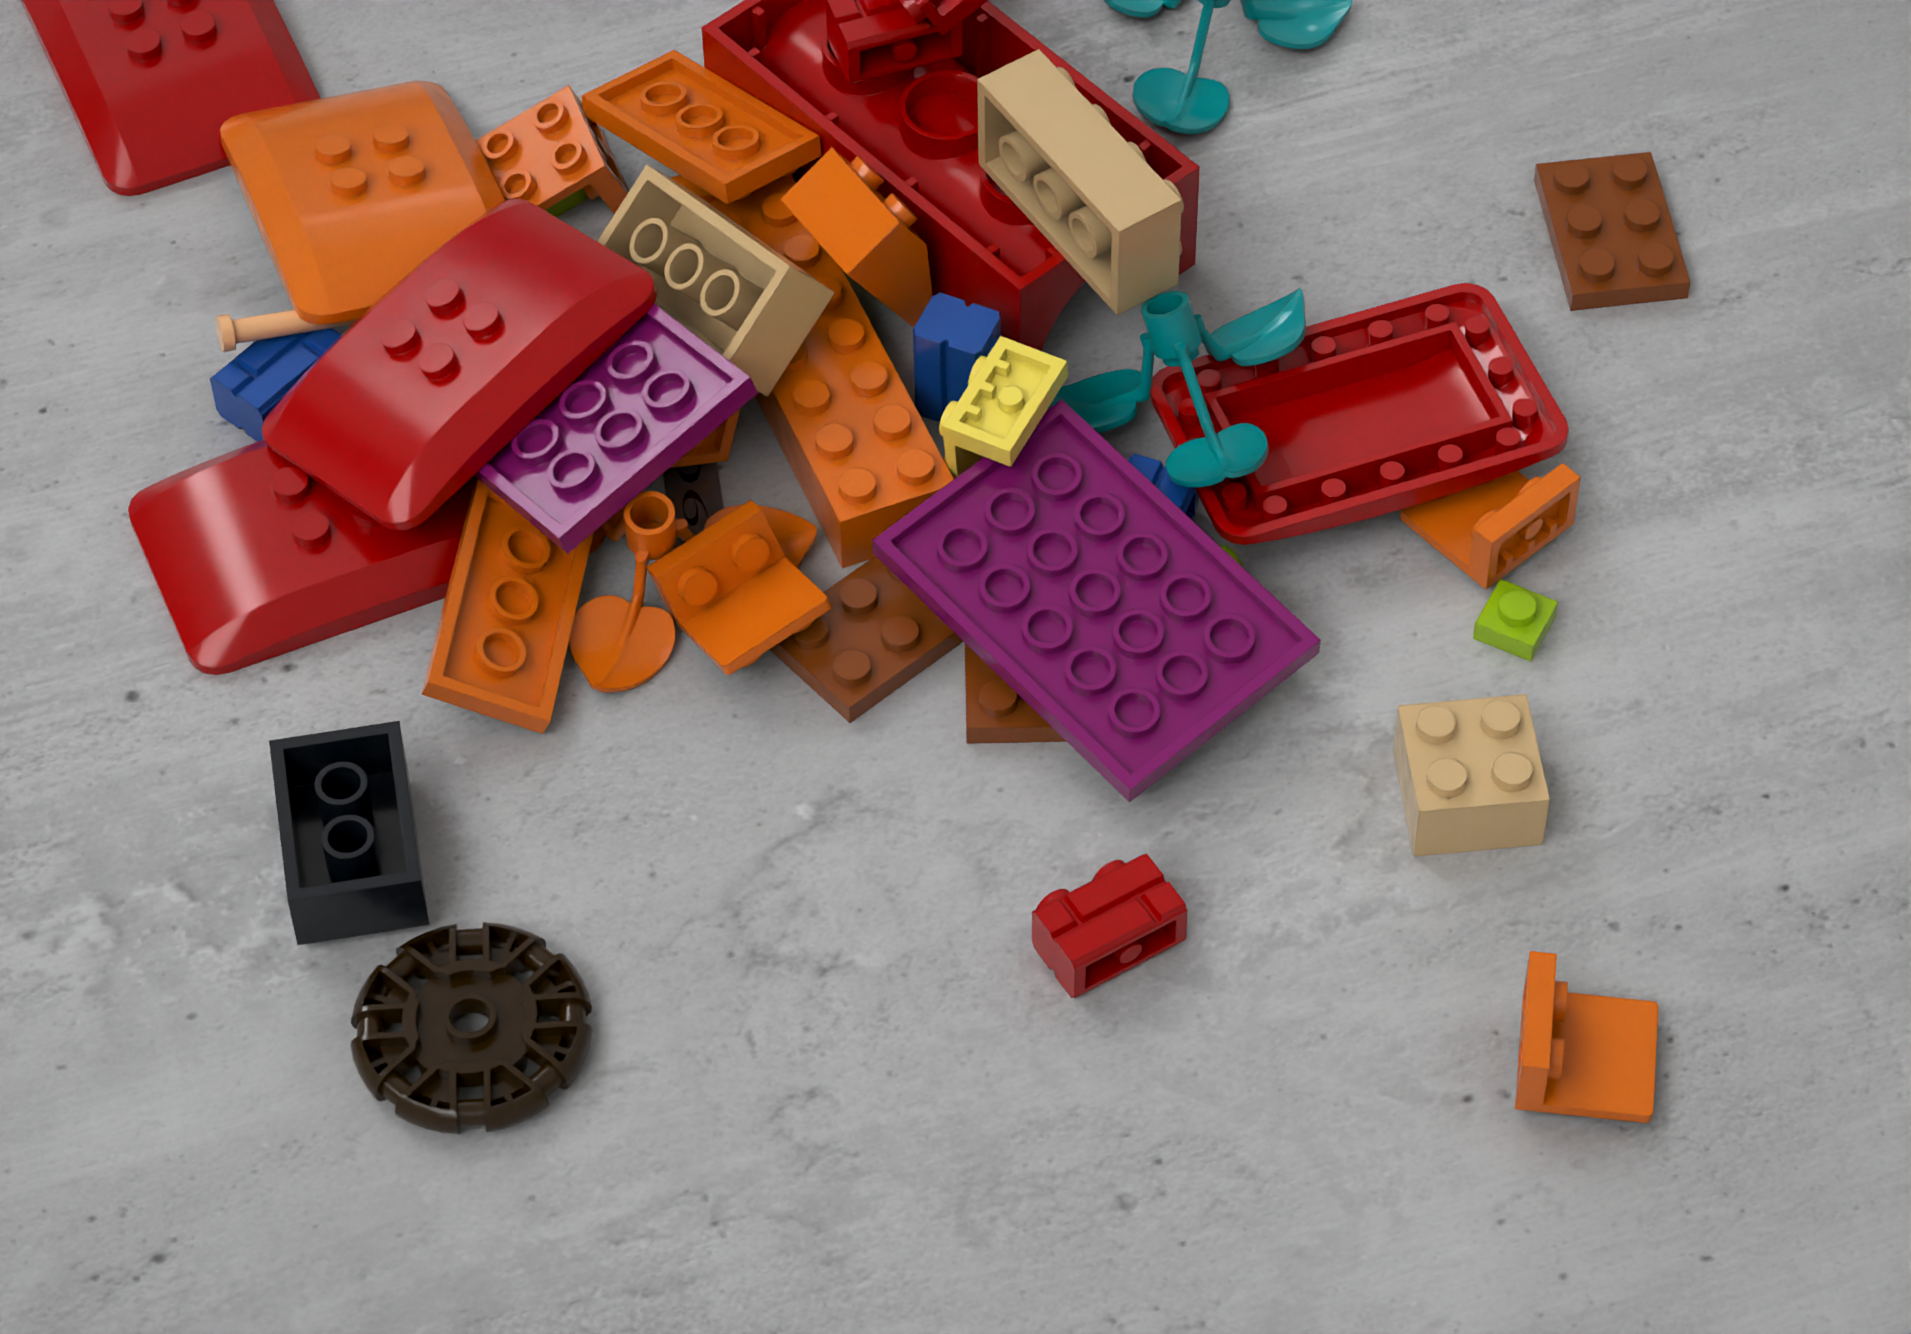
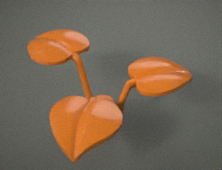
M657 491L640 492L593 533L589 553L595 551L603 543L606 536L612 541H619L626 534L627 546L635 554L636 563L631 603L619 596L603 595L583 604L574 616L568 642L570 652L590 687L599 692H622L644 684L663 669L673 653L676 632L671 615L661 608L642 607L645 596L646 567L649 560L660 559L671 552L676 544V538L680 537L686 542L695 535L688 529L687 520L683 518L675 519V508L672 501L666 495ZM742 505L729 506L717 511L706 520L704 530ZM758 505L762 509L785 557L799 568L817 538V527L795 514Z

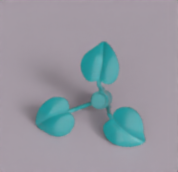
M1104 0V2L1121 13L1147 18L1158 14L1163 6L1171 9L1177 8L1182 0ZM1198 0L1203 4L1187 75L1172 68H1155L1142 73L1135 81L1132 93L1133 103L1137 110L1155 125L1165 126L1169 130L1178 133L1197 134L1211 130L1225 118L1229 107L1227 88L1221 82L1207 78H1197L1213 8L1225 7L1231 0ZM1240 0L1244 16L1249 20H1258L1257 31L1261 37L1273 44L1292 49H1311L1325 43L1331 38L1349 13L1352 0Z
M1298 288L1296 291L1221 326L1211 334L1205 328L1202 316L1200 314L1194 315L1186 293L1181 291L1160 293L1148 299L1141 307V314L1147 332L1140 335L1143 346L1141 372L1134 369L1115 370L1062 386L1048 407L1049 409L1062 399L1098 433L1124 425L1136 416L1138 411L1137 403L1144 402L1151 397L1150 390L1152 388L1155 354L1156 357L1163 359L1164 364L1167 366H1181L1205 437L1196 438L1179 445L1170 453L1166 459L1165 466L1172 482L1180 486L1195 488L1217 484L1226 477L1237 478L1256 471L1265 462L1269 452L1267 438L1259 427L1250 423L1236 424L1216 433L1192 361L1199 355L1198 347L1201 345V342L1204 344L1206 352L1213 356L1216 361L1222 362L1232 358L1240 366L1262 364L1290 353L1300 345L1306 333L1303 292L1301 288Z

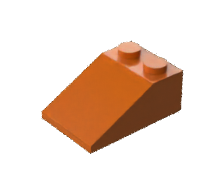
M831 147L780 200L849 277L914 328L933 296L927 244L911 228L918 218L893 193L885 199L878 192L877 188L884 181L860 156H857L850 163Z

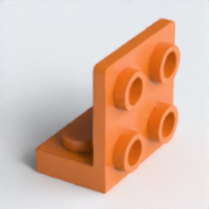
M569 85L475 140L505 201L523 199L546 210L583 188L591 200L600 196L615 214L629 192L600 125L584 115L582 101Z
M1561 463L1543 478L1536 476L1531 480L1519 471H1515L1486 483L1401 509L1400 519L1487 590L1574 524L1581 477L1564 463Z
M749 500L646 567L674 622L726 675L733 674L740 668L755 663L763 653L792 634L807 629L815 619L831 609L827 596L785 557L762 509L752 500Z
M1530 951L1522 996L1515 1109L1649 1123L1652 1120L1654 1109L1658 1004L1654 1001L1569 993L1567 992L1568 982L1555 980L1557 954Z

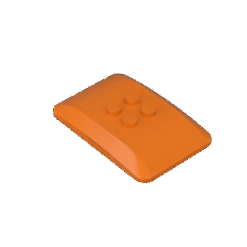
M410 81L242 113L226 120L220 128L223 149L293 309L300 319L308 323L326 325L359 319L383 295L434 251L497 204L505 201L486 160L457 107L443 87L433 82Z

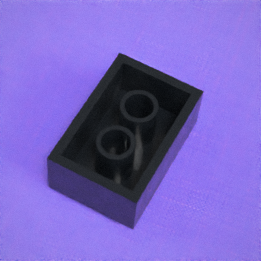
M400 721L270 740L269 745L287 900L297 944L304 945L430 925L408 765Z

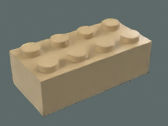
M1038 49L977 79L979 165L1118 316L1177 285L1179 281V256L1182 253L1180 241L1181 213L1184 210L1183 200L1178 189L1171 181L1167 179L1162 180L1147 164L1140 148L1131 141L1126 142L1111 126L1104 110L1097 104L1092 105L1076 89L1069 73L1062 67L1057 68Z
M647 164L597 241L646 270L652 276L658 291L654 304L749 375L757 391L767 397L835 293L694 192Z

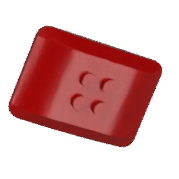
M21 0L104 183L112 192L119 195H141L230 166L221 143L220 128L226 120L233 116L321 99L273 0Z
M510 199L501 202L434 251L355 321L315 361L272 409L263 422L261 428L262 437L273 452L385 528L393 531H405L417 527L438 510L649 311L657 298L656 284L652 276L643 268L535 204L523 199Z
M1454 284L1306 326L1304 339L1297 348L1280 358L1262 364L1240 366L1232 358L1219 362L1209 354L1192 361L1216 433L1236 424L1250 423L1259 427L1264 432L1269 445L1268 456L1262 466L1256 471L1237 478L1226 477L1222 482L1214 485L1195 487L1216 531L1223 539L1234 544H1257L1304 535L1377 517L1438 499L1548 459L1560 453L1568 440L1569 427L1566 418L1495 297L1486 288L1477 284ZM1167 366L1159 370L1152 377L1150 398L1174 448L1187 441L1205 437L1181 366Z
M261 440L188 468L140 490L131 499L128 512L133 531L189 661L195 669L205 674L221 675L444 599L472 489L478 478L475 476L471 477L438 510L417 527L405 531H393L385 528L273 452L265 440Z

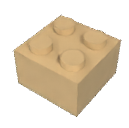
M1527 694L1398 705L1393 754L1414 857L1543 845L1550 798Z

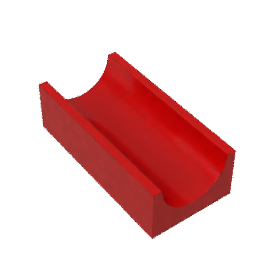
M744 0L701 27L704 67L819 135L822 156L831 147L850 163L857 156H860L883 179L884 182L877 188L878 192L885 199L893 193L918 218L911 228L927 244L932 295L935 296L941 292L965 300V306L968 307L975 303L999 311L1002 337L1042 351L1047 336L1059 314L1076 291L1086 282L979 165L977 79L1038 49L1057 68L1062 67L1069 73L1076 89L1092 105L1097 104L1104 110L1111 126L1126 142L1131 141L1140 148L1147 164L1162 180L1167 179L1176 186L1184 204V210L1181 213L1180 241L1182 253L1179 256V275L1195 265L1200 167L989 1L962 20V55L960 57L849 85L842 73L839 60H836L828 42L827 0ZM821 157L799 167L797 171L792 173L795 182L797 183Z

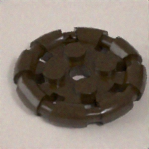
M483 922L482 928L459 930L457 924L425 932L410 939L396 948L397 956L388 965L376 966L366 979L356 999L351 1024L357 1029V1037L351 1041L350 1047L357 1071L367 1089L377 1101L389 1100L396 1106L395 1114L401 1119L416 1126L441 1133L460 1134V1127L485 1126L486 1132H491L516 1125L535 1116L549 1106L547 1098L558 1087L566 1090L575 1080L587 1057L593 1032L591 1026L586 1024V1016L592 1012L590 996L583 979L570 960L563 953L554 955L546 949V941L543 938L529 931L500 923ZM483 955V959L460 960V956ZM529 970L534 972L524 981V985L513 977L517 972L525 973ZM414 976L422 980L427 978L429 982L423 985L417 993L407 983ZM468 1013H479L489 1019L482 1029L475 1032H461L453 1027V1024L459 1017ZM538 1014H553L559 1018V1021L539 1022ZM402 1023L403 1031L384 1032L392 1024ZM528 1058L540 1066L531 1077H527L524 1074ZM416 1065L420 1069L421 1076L411 1084L403 1076ZM484 1086V1098L459 1100V1087Z

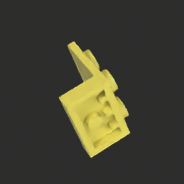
M1002 336L999 337L987 357L980 356L976 360L970 372L968 387L958 402L953 400L947 405L939 424V434L944 438V461L954 479L983 457L1010 467L1012 466L1068 377L1066 360Z

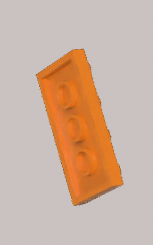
M672 50L581 95L584 115L726 204L744 199L751 192L782 176L794 173L799 167L822 156L819 135L676 50Z
M478 479L472 489L421 695L543 734L550 723L593 533L567 554Z

